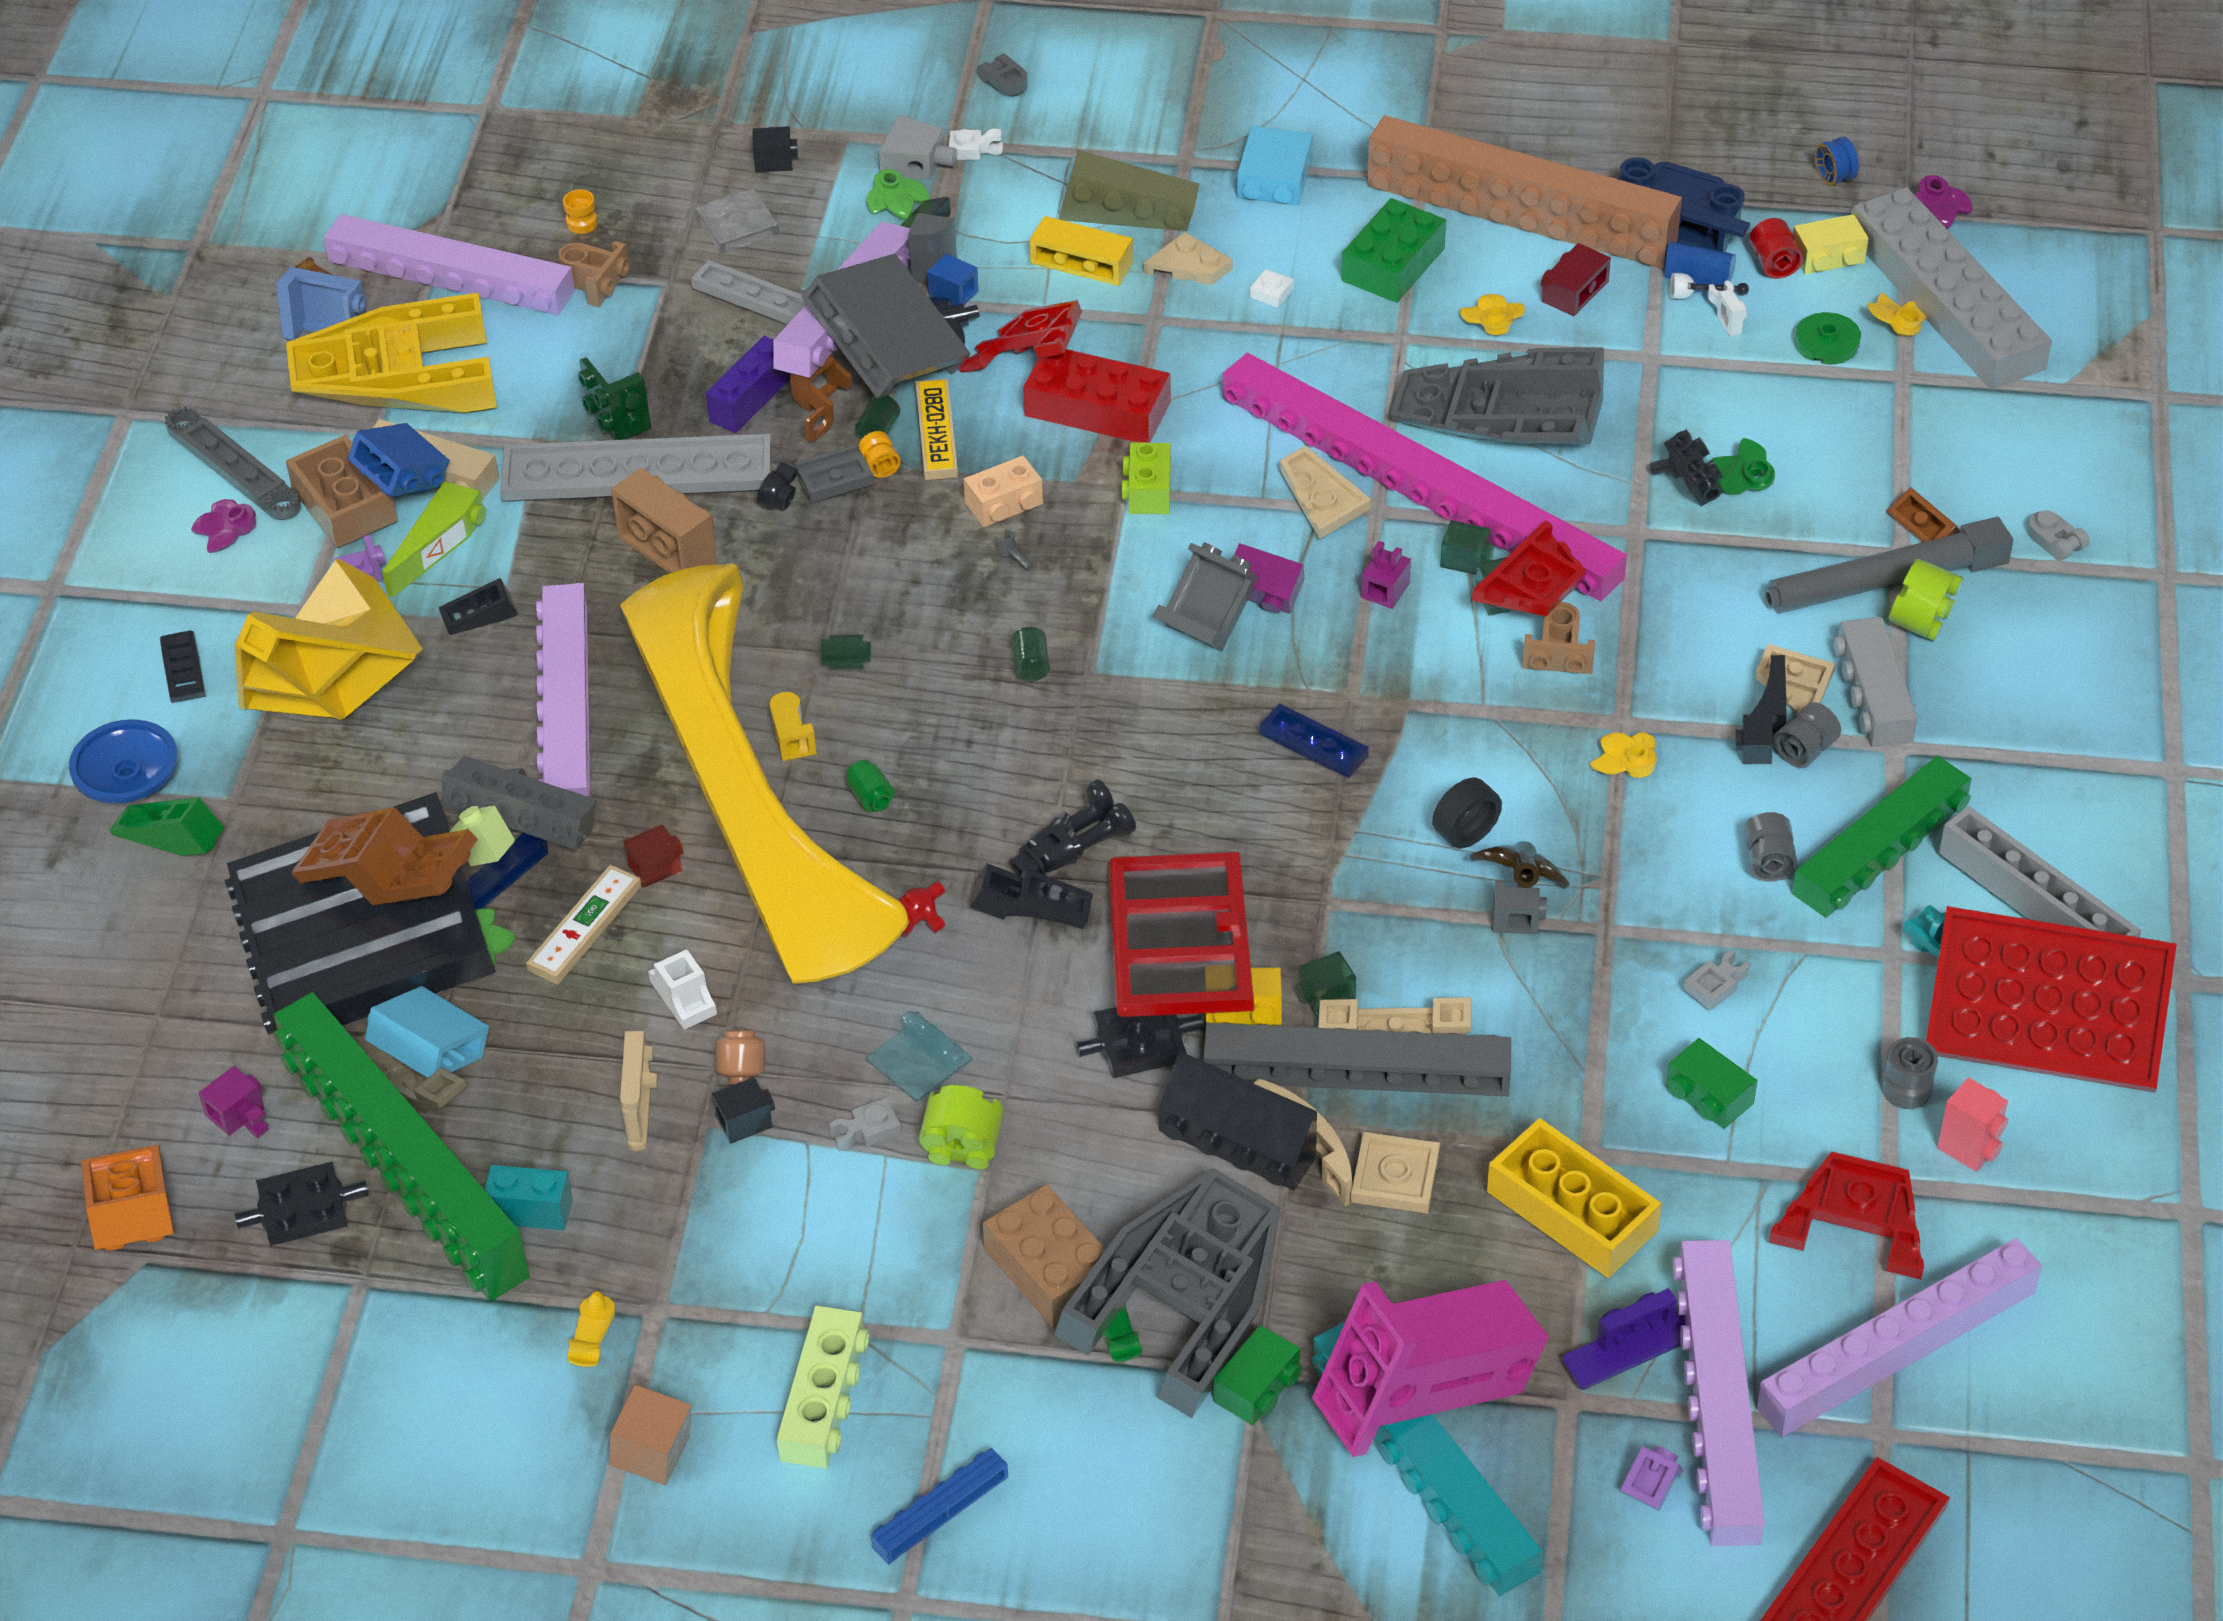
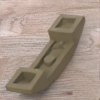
M366 1033L356 1040L359 1046L411 1106L424 1110H438L468 1086L466 1080L442 1067L429 1078L425 1077L366 1041Z

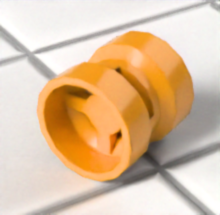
M583 189L567 193L563 198L564 211L567 213L566 225L568 230L576 234H586L593 231L598 225L597 213L594 210L595 200L593 194Z
M874 431L861 439L858 445L859 452L864 456L873 476L885 478L894 474L899 469L901 458L895 448H893V443L885 432Z

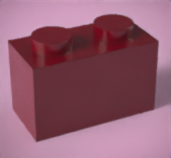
M1577 243L1569 252H1565L1561 256L1559 262L1551 270L1548 269L1542 276L1540 282L1542 287L1541 302L1574 317L1609 282L1611 257L1581 243Z

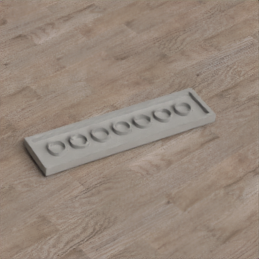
M771 434L504 445L501 497L502 501L612 496L611 488L640 468H643L653 476H658L670 488L681 493L759 490L764 479L771 472Z

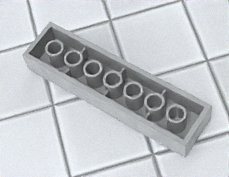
M1908 187L1852 207V214H1855L1868 237L1866 255L1909 302L1913 301L1918 309L1926 316L1929 324L1990 390L2047 369L2052 340Z

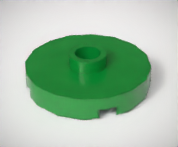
M1831 312L1814 313L1803 318L1797 325L1795 345L1803 356L1814 361V358L1823 360V364L1843 363L1852 359L1857 354V350L1860 347L1861 331L1855 322L1841 314Z

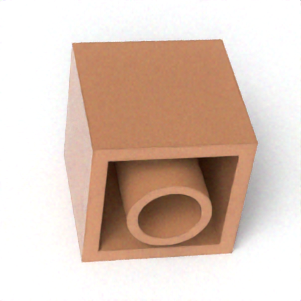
M635 1384L610 1433L609 1465L667 1485L690 1438L692 1405Z

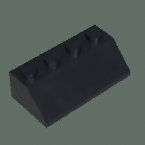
M1183 1052L1179 1053L1158 1107L1159 1131L1170 1139L1180 1140L1198 1148L1206 1155H1214L1232 1163L1240 1170H1248L1266 1178L1274 1185L1284 1186L1295 1191L1316 1159L1317 1111Z

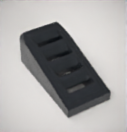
M501 578L438 607L450 635L501 622L518 615L512 597ZM470 609H473V610H474V612L468 614V611H467V610H470ZM460 612L462 618L455 620L454 614Z
M189 630L161 636V652L171 703L206 697L199 649L194 631ZM196 681V683L176 687V684Z

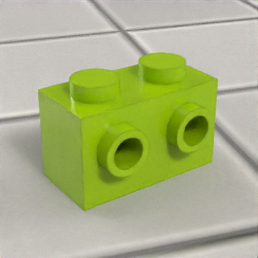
M1130 443V456H1123V476H1129V480H1122V500H1129V514H1169L1171 443Z

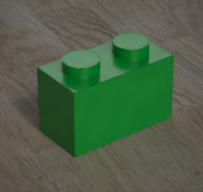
M1698 1038L1669 1062L1666 1087L1670 1089L1675 1097L1685 1100L1696 1108L1705 1119L1713 1121L1725 1129L1754 1104L1758 1080L1701 1038Z
M1260 1325L1213 1379L1214 1403L1254 1426L1263 1414L1269 1415L1272 1412L1281 1392L1286 1387L1291 1388L1299 1379L1302 1372L1300 1348Z

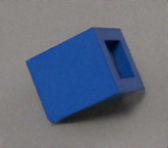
M945 254L927 271L929 295L932 297L950 298L952 306L962 303L965 305L979 292L977 267L949 254Z

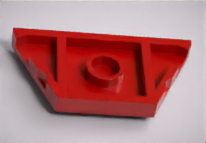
M1545 520L1473 589L1471 599L1475 602L1547 616L1584 580L1586 570L1579 560L1571 555V550L1566 543L1556 540L1552 535L1553 526Z

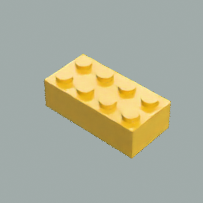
M1538 1118L1489 1163L1487 1192L1608 1279L1659 1230L1662 1207L1660 1201L1541 1118Z

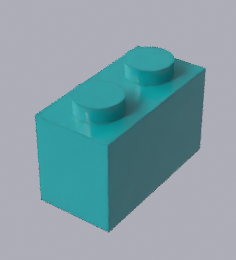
M491 1165L484 1190L515 1226L553 1230L566 1229L573 1201L568 1171Z

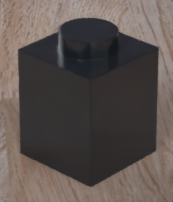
M790 126L752 128L755 173L792 171V158L798 157L797 139H791Z
M755 1077L712 1093L715 1116L730 1144L773 1128L771 1111L775 1110L773 1098L768 1089L762 1090Z

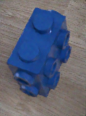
M408 423L357 431L347 458L359 469L360 473L369 477L380 487L383 493L390 497L440 488L450 462L444 454Z

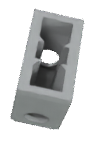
M898 115L879 150L880 171L893 169L900 172L904 178L930 179L938 164L952 167L955 165L957 148L944 146L943 130L940 127Z

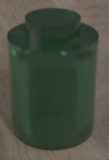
M875 395L872 396L855 426L858 437L862 439L874 431H882L889 435L900 415L898 403L888 395L878 399Z
M1024 627L1017 630L1012 636L1016 675L1025 681H1037L1044 678L1050 671L1046 634L1036 627Z

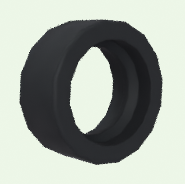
M1476 777L1464 779L1451 787L1438 802L1433 813L1432 825L1436 832L1451 846L1459 849L1470 847L1482 840L1497 823L1502 811V800L1482 779Z

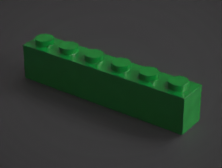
M1937 755L1795 871L1792 895L1825 918L1837 909L1842 910L1848 905L1852 896L1861 889H1868L1880 873L1885 869L1887 871L1891 870L1897 864L1899 858L1908 850L1914 851L1921 844L1925 836L1932 831L1937 832L1941 829L1947 818L1953 813H1960L1965 809L1971 798L1969 790L1972 778Z

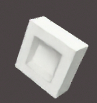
M1265 269L1250 287V298L1278 308L1294 289V279Z

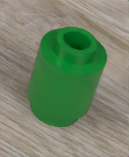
M860 760L852 764L846 773L847 785L862 807L868 812L886 809L890 805L895 791L879 767L868 760Z

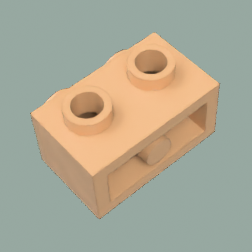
M1024 455L963 478L965 503L983 527L1043 504L1042 479Z

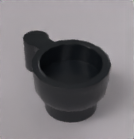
M781 462L776 471H771L764 479L758 491L756 503L767 509L778 508L785 511L790 506L796 492V487L790 484L796 478L798 469Z

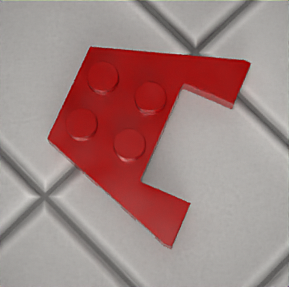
M1078 300L1023 311L997 330L998 338L984 340L976 345L977 353L964 361L959 367L960 372L984 369L999 352L1014 349L1016 353H1019L1034 346L1039 359L1062 355L1082 314Z
M1831 1151L1807 1182L1806 1188L1799 1198L1793 1200L1786 1209L1785 1216L1779 1223L1776 1222L1770 1232L1769 1243L1804 1251L1813 1219L1893 1238L1886 1271L1922 1280L1924 1260L1921 1258V1241L1919 1230L1916 1227L1915 1204L1908 1169Z

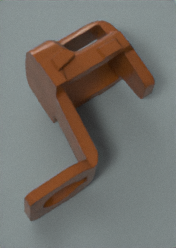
M831 356L826 359L824 365L819 367L810 378L793 373L790 374L793 399L809 412L813 408L816 409L805 420L806 439L813 442L825 434L834 422L833 402L828 397L837 390L838 386L844 389L852 386L851 374ZM822 373L827 377L828 383L817 389L812 384V380ZM823 415L825 419L820 427L814 430L816 421Z

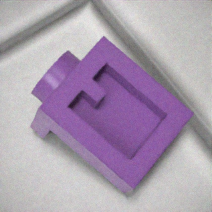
M370 535L363 536L366 550L333 559V563L339 558L374 577L376 581L383 580L380 566L386 564L384 554L380 545L374 546Z
M1657 1445L1653 1451L1642 1446L1620 1491L1660 1511L1676 1477L1680 1478L1684 1471L1680 1464L1676 1463L1678 1456Z

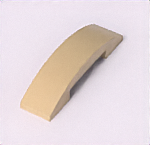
M1471 997L1433 998V1008L1359 1009L1358 999L1320 1000L1319 1028L1394 1032L1418 1031L1421 1033H1457L1464 1035L1471 1032Z
M1261 1079L1254 1082L1258 1086L1316 1110L1299 1096L1283 1087ZM1317 1111L1316 1154L1322 1160V1182L1344 1206H1347L1351 1203L1352 1173L1349 1159L1338 1135Z

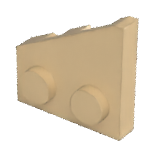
M1186 232L1182 233L1144 262V272L1146 274L1154 275L1155 270L1172 272L1173 279L1193 280L1197 283L1212 285L1233 269V259Z
M1767 644L1756 670V680L1766 687L1770 672L1771 655H1785L1786 705L1797 714L1810 702L1822 704L1835 672V663Z

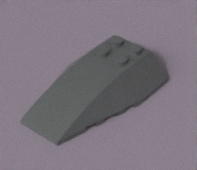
M1604 348L1528 349L1527 355L1512 357L1510 352L1498 354L1497 360L1478 363V359L1474 358L1464 360L1463 366L1449 368L1448 363L1404 370L1390 417L1392 420L1431 431L1491 442L1542 445L1591 444L1603 402Z

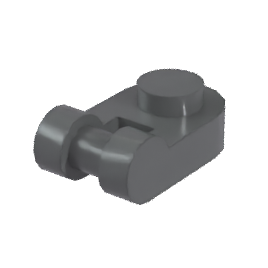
M1006 54L995 57L992 63L984 62L977 66V73L983 82H990L1006 95H1019L1028 87L1027 72Z

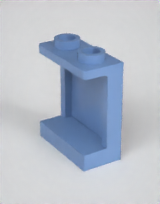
M290 267L276 283L283 338L295 340L303 330L316 332L365 313L366 296L363 294L362 281Z

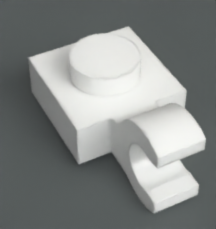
M963 129L950 131L949 147L957 148V160H980L981 153L1000 155L1003 153V142L995 143L993 141H1001L1002 130L990 129L984 135H982L981 130Z
M1724 281L1723 291L1716 290L1713 284L1709 285L1708 299L1717 307V317L1731 337L1742 334L1743 320L1747 317V311L1743 301H1739L1734 294L1733 284L1730 281Z

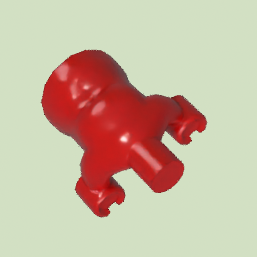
M936 881L926 889H908L898 899L904 906L909 919L908 926L901 934L902 937H907L912 932L914 926L922 920L926 922V926L935 934L945 927V922L937 915L935 900L946 893L939 881Z

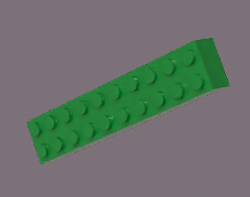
M311 992L276 1012L274 1018L278 1030L274 1031V1036L283 1049L284 1054L280 1055V1059L289 1074L293 1075L296 1073L300 1077V1083L310 1098L314 1096L318 1098L320 1107L327 1119L331 1122L336 1120L340 1124V1130L345 1140L350 1145L357 1144L366 1165L370 1169L376 1167L390 1193L397 1192L401 1196V1202L406 1212L412 1218L418 1216L422 1221L423 1230L432 1242L437 1240L440 1242L449 1263L453 1267L459 1265L463 1269L464 1277L474 1292L481 1291L491 1302L529 1279L530 1275L520 1230L320 999Z

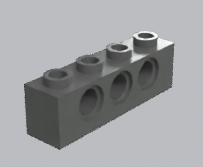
M463 756L446 775L442 806L463 812L472 806L483 808L495 805L508 828L576 850L593 829L597 800Z

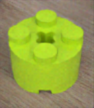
M1916 559L1903 582L1904 587L1900 595H1897L1889 621L1935 641L1943 625V622H1940L1939 619H1948L1956 601L1951 599L1950 596H1956L1964 577L1927 561Z
M947 1085L941 1087L939 1094L935 1095L934 1091L931 1092L919 1135L920 1144L929 1152L928 1159L938 1165H948L951 1160L965 1162L974 1169H986L989 1161L994 1157L1004 1116L1002 1104L995 1098L993 1103L983 1099V1091L968 1086Z

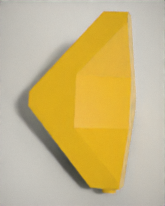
M338 558L334 561L295 618L255 611L248 614L234 645L238 706L243 710L283 712L331 717L341 720L350 715L420 656L423 648L376 579Z

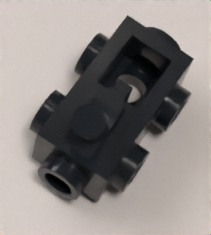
M1687 429L1678 432L1674 437L1664 442L1669 458L1650 462L1652 475L1671 472L1675 479L1682 477L1688 490L1701 507L1724 493L1721 483L1718 481L1723 478V475L1713 460L1708 462L1706 456L1710 452L1701 437L1694 439Z

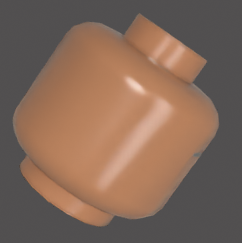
M755 1030L725 1031V1037H721L716 1041V1072L723 1077H729V1084H738L754 1076H759L765 1071V1043L762 1038L755 1036Z

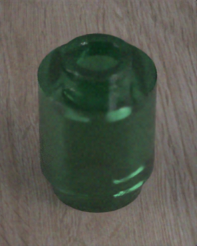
M863 634L830 635L829 639H821L822 667L830 666L831 670L864 669L865 662H871V642L864 641Z

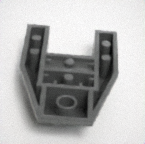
M1214 1168L1210 1169L1120 1229L1062 1309L1054 1336L1089 1356L1137 1287L1159 1298L1200 1323L1167 1371L1157 1397L1190 1418H1193L1212 1390L1213 1379L1228 1363L1259 1311L1281 1207Z

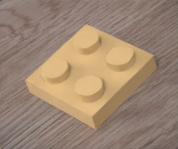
M1363 1132L1351 1192V1203L1428 1214L1440 1153V1143Z

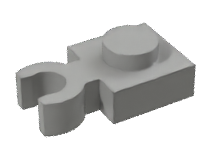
M1730 950L1722 956L1719 966L1709 960L1684 980L1683 990L1709 1010H1712L1736 991L1737 982L1744 980L1748 976L1750 963L1746 961L1741 966H1733L1736 952Z
M887 1097L852 1109L851 1120L840 1118L829 1123L831 1136L840 1133L845 1134L836 1138L838 1151L852 1148L856 1141L861 1139L865 1146L868 1147L902 1135L901 1124Z

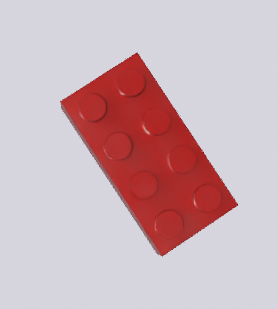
M1066 349L1062 355L1040 358L1036 362L1023 386L1024 414L1026 417L1137 443H1150L1171 403V373Z

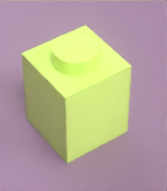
M495 805L483 808L472 806L464 810L459 815L460 820L450 831L455 832L469 829L478 839L470 850L471 855L467 860L470 866L499 861L515 841Z

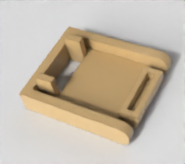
M625 1031L620 1100L628 1146L632 1151H642L648 1145L651 1088H657L658 1079L657 1074L651 1073L649 1061L653 1060V1046L646 1045L644 1031Z

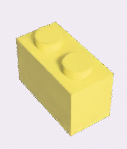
M1855 214L1794 226L1793 237L1803 254V263L1800 267L1804 275L1865 263L1868 237Z

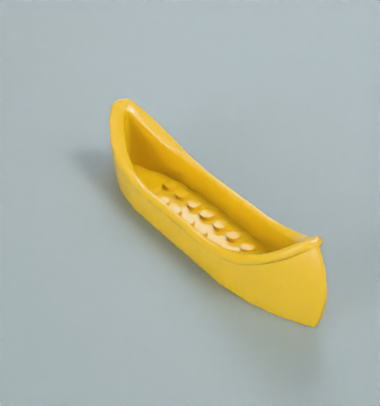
M727 563L726 565H701L661 576L634 592L620 604V607L767 933L793 984L817 982L850 973L869 963L887 950L899 938L909 924L906 910L900 901L872 885L819 847L789 816L769 785L732 706L730 683L732 645L744 587L738 566L733 563Z

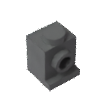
M1495 880L1493 932L1538 934L1539 919L1546 920L1547 897H1540V888L1503 886V880Z

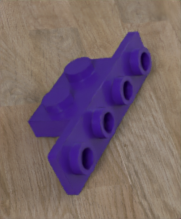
M1669 1288L1656 1294L1654 1292L1647 1293L1639 1298L1636 1303L1623 1309L1614 1308L1608 1311L1599 1319L1595 1341L1563 1355L1562 1363L1580 1390L1588 1389L1681 1346L1680 1329L1681 1326H1686L1685 1315H1678L1677 1299Z

